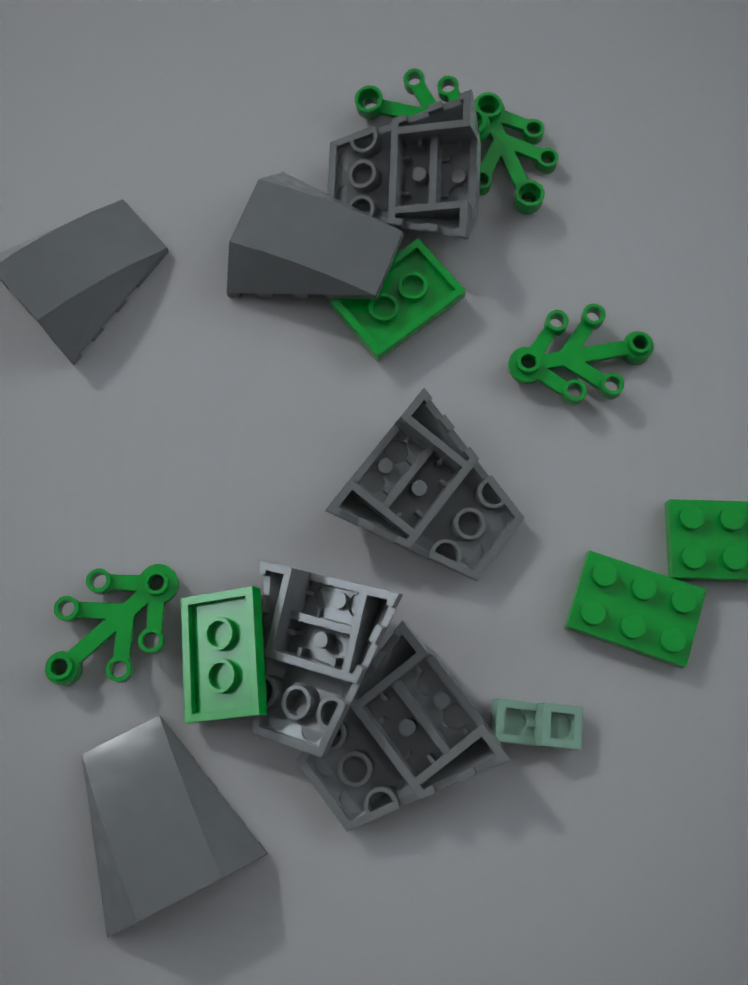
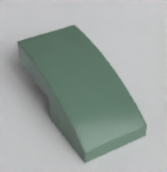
M501 698L492 699L491 730L500 743L581 750L583 707Z

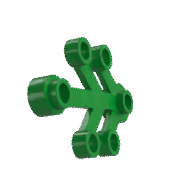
M416 68L408 70L404 74L403 81L405 90L409 94L415 95L421 107L384 100L380 89L372 85L360 88L355 95L357 112L361 117L370 120L376 119L380 115L396 118L406 114L409 117L427 110L426 106L436 103L425 84L423 72ZM453 76L442 77L437 84L439 98L444 102L459 98L460 91L457 79ZM412 79L420 80L416 85L409 84ZM446 86L454 87L451 92L443 91V88ZM370 103L376 104L373 108H365ZM476 108L480 141L483 142L490 133V120L482 110Z
M491 92L482 93L474 100L475 108L490 113L485 114L490 120L489 135L492 143L480 165V180L485 181L487 184L480 185L479 196L486 195L490 191L492 174L501 158L515 188V207L523 214H532L541 208L545 191L540 183L527 179L517 155L535 162L536 169L539 172L549 174L556 169L559 159L558 153L552 148L535 146V144L542 140L545 130L544 124L540 120H529L505 110L504 104L498 95ZM503 126L522 132L523 141L507 135ZM528 130H536L538 133L531 134ZM548 158L552 163H545L541 159ZM528 198L531 199L533 202H526L523 199Z
M589 304L581 314V322L561 351L545 354L555 336L562 335L569 323V318L565 312L553 310L548 313L544 322V328L532 346L518 348L511 354L508 361V371L511 377L521 384L541 383L560 395L562 400L570 406L579 405L583 401L587 393L585 384L577 379L567 382L553 373L551 369L564 368L598 389L602 397L615 399L624 389L623 378L616 373L605 375L587 363L622 357L631 365H641L652 354L654 343L647 333L635 331L628 334L624 341L581 348L592 331L598 329L606 317L602 306ZM594 313L598 316L599 320L592 321L587 317V314ZM557 319L562 323V326L554 327L550 320ZM633 341H638L642 343L645 348H636L633 344ZM529 360L533 362L534 367L525 368L521 361ZM605 382H613L616 384L617 390L611 391L607 389ZM567 389H577L580 393V396H570L568 394Z
M164 564L151 565L144 569L140 575L110 574L101 568L89 572L86 577V585L95 594L104 595L110 592V590L136 592L124 603L79 602L71 596H63L55 602L54 614L64 622H74L77 619H102L104 621L68 652L59 651L49 657L45 665V674L52 683L69 686L77 682L82 675V662L115 633L113 658L106 665V675L110 680L117 683H124L130 680L134 673L131 653L135 616L147 605V628L140 633L138 645L141 650L152 655L158 654L164 649L166 639L162 632L165 603L175 597L179 588L177 574ZM100 575H105V585L101 588H95V579ZM156 577H162L164 579L163 587L159 590H152V580ZM72 602L74 604L73 613L69 616H64L62 614L63 606ZM151 634H157L159 638L157 646L148 649L145 644L146 638ZM61 660H65L67 662L66 672L62 675H57L55 672L56 664ZM124 662L126 665L125 674L121 677H116L113 671L115 665Z

